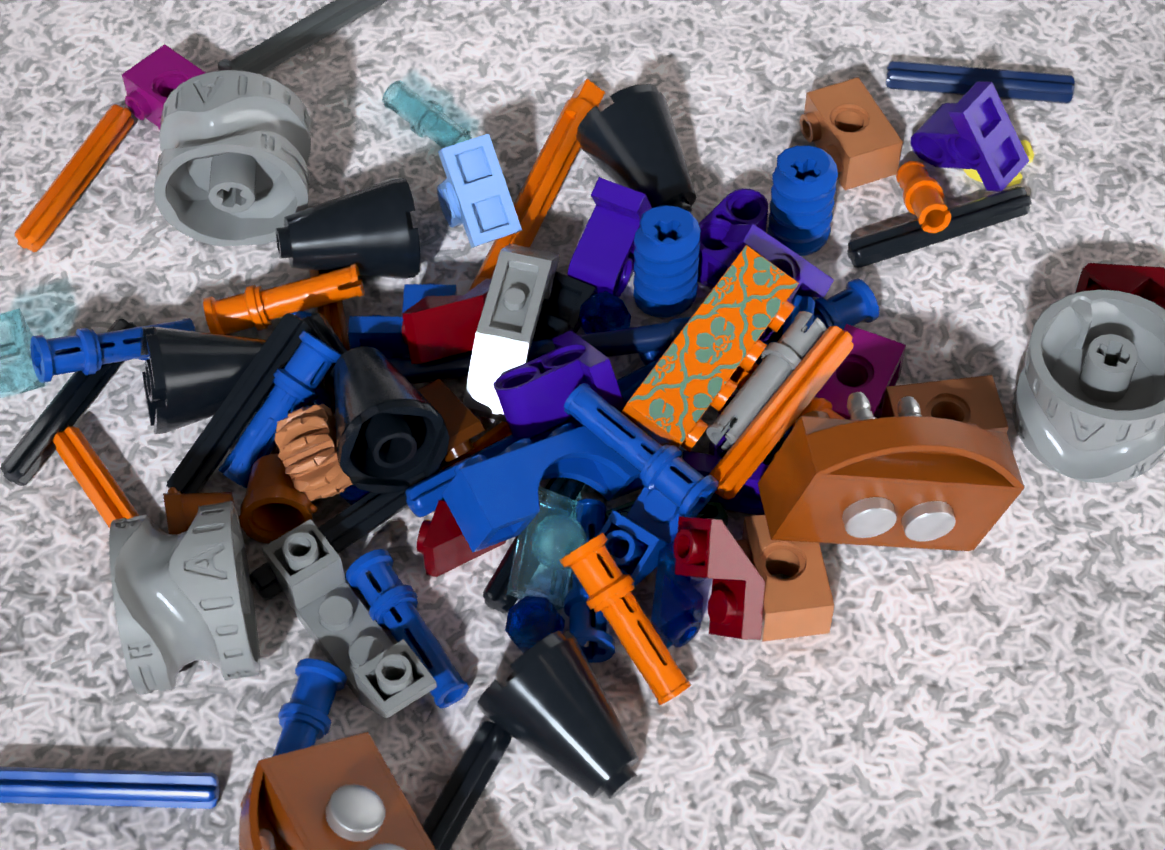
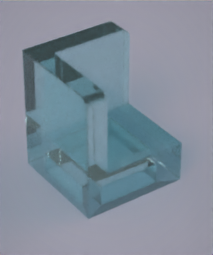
M20 308L0 314V398L45 387V382H39L33 368L30 350L33 335Z

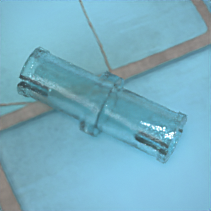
M395 81L386 89L382 99L384 106L410 124L411 131L417 136H427L441 148L471 139V132L445 115L440 104L434 100L426 101L407 87L403 81Z

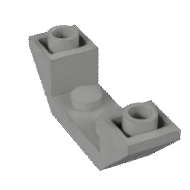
M509 244L500 250L475 335L463 404L475 416L507 422L493 383L502 374L528 362V355L543 300L549 299L560 254Z
M311 519L262 547L263 554L299 621L330 663L346 674V684L363 706L387 719L437 688L436 680L403 639L394 645L379 624L372 620L369 611L346 583L340 556Z

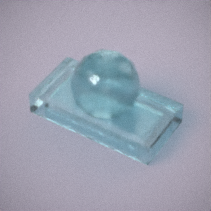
M539 486L540 512L522 533L518 535L507 594L546 609L558 611L564 608V599L568 594L572 572L571 567H563L560 559L587 543V535L580 524L584 504Z

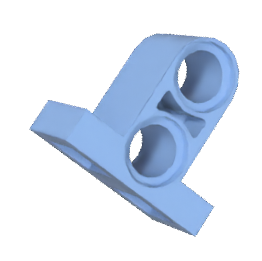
M489 133L438 151L447 179L437 186L441 210L450 227L453 228L463 224L471 248L522 231Z

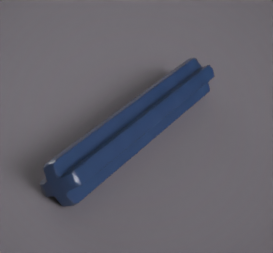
M904 61L889 62L886 71V87L896 90L965 95L976 82H992L1000 98L1066 104L1071 102L1075 90L1074 77L1064 74Z

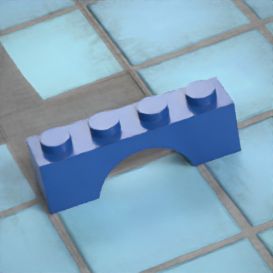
M568 423L557 428L546 439L532 443L530 438H526L508 446L499 456L486 459L485 455L481 454L465 460L455 468L456 476L443 491L442 496L474 553L522 533L540 512L538 490L539 484L543 480L556 477L575 479L589 485L608 501L642 489L644 486L640 480L641 472L604 444L601 439L585 426L577 428L575 423Z

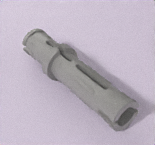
M806 311L799 312L778 342L768 344L762 352V362L715 422L706 429L708 438L715 445L726 434L725 438L727 440L721 449L728 451L823 335L827 329L818 317L807 330L806 324L813 314Z

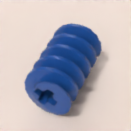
M806 145L794 146L784 150L777 156V167L772 175V199L769 204L770 214L768 216L769 226L767 233L799 256H807L819 251L827 243L831 232L830 224L833 217L832 210L834 208L838 170L837 164L831 155L823 149Z
M660 206L651 208L642 214L639 223L640 227L635 233L633 298L636 306L645 314L669 318L689 309L696 299L701 229L697 219L689 211L676 206Z

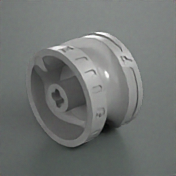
M237 70L214 71L192 77L170 93L164 103L161 114L159 139L162 153L158 157L154 183L155 202L160 213L179 232L210 245H262L276 241V228L284 227V217L308 208L309 172L306 164L310 155L311 119L301 99L288 87L274 79L261 74Z
M1101 289L1078 292L1065 296L1051 304L1040 315L1033 326L1024 359L1025 367L1020 374L1014 395L1012 418L1018 436L1036 459L1050 469L1070 478L1085 482L1112 483L1142 475L1152 469L1165 455V309L1154 302L1134 294Z
M233 501L199 506L196 517L189 529L178 535L167 534L147 515L113 520L109 532L113 599L122 650L135 691L139 695L152 693L153 690L166 691L174 689L179 671L184 665L195 660L209 661L218 667L225 681L259 675L260 651L253 591L242 530Z

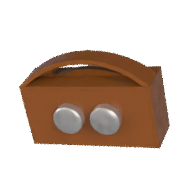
M862 392L852 393L848 397L847 409L851 415V420L830 418L827 413L822 411H812L800 416L789 436L775 453L774 459L757 483L771 540L957 551L974 550L1025 489L1006 432L985 431L977 424H967L951 419L923 417L920 415L921 409L918 402L911 396L903 397L898 401L897 412L899 417L876 418L873 416L872 411H870L871 406L868 398Z
M368 732L258 760L240 804V850H435Z

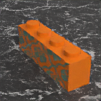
M746 245L629 399L621 413L660 445L669 444L678 448L681 446L690 452L709 426L700 419L710 405L718 411L721 410L738 386L736 382L730 379L738 366H741L746 371L750 370L767 347V344L759 339L767 327L777 333L796 307L787 299L799 283Z

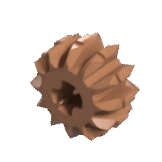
M316 404L306 408L302 407L288 413V417L277 422L274 441L280 451L278 457L285 466V474H289L294 488L306 494L308 500L313 501L332 497L346 491L347 487L353 485L338 463L335 414H333L328 406Z

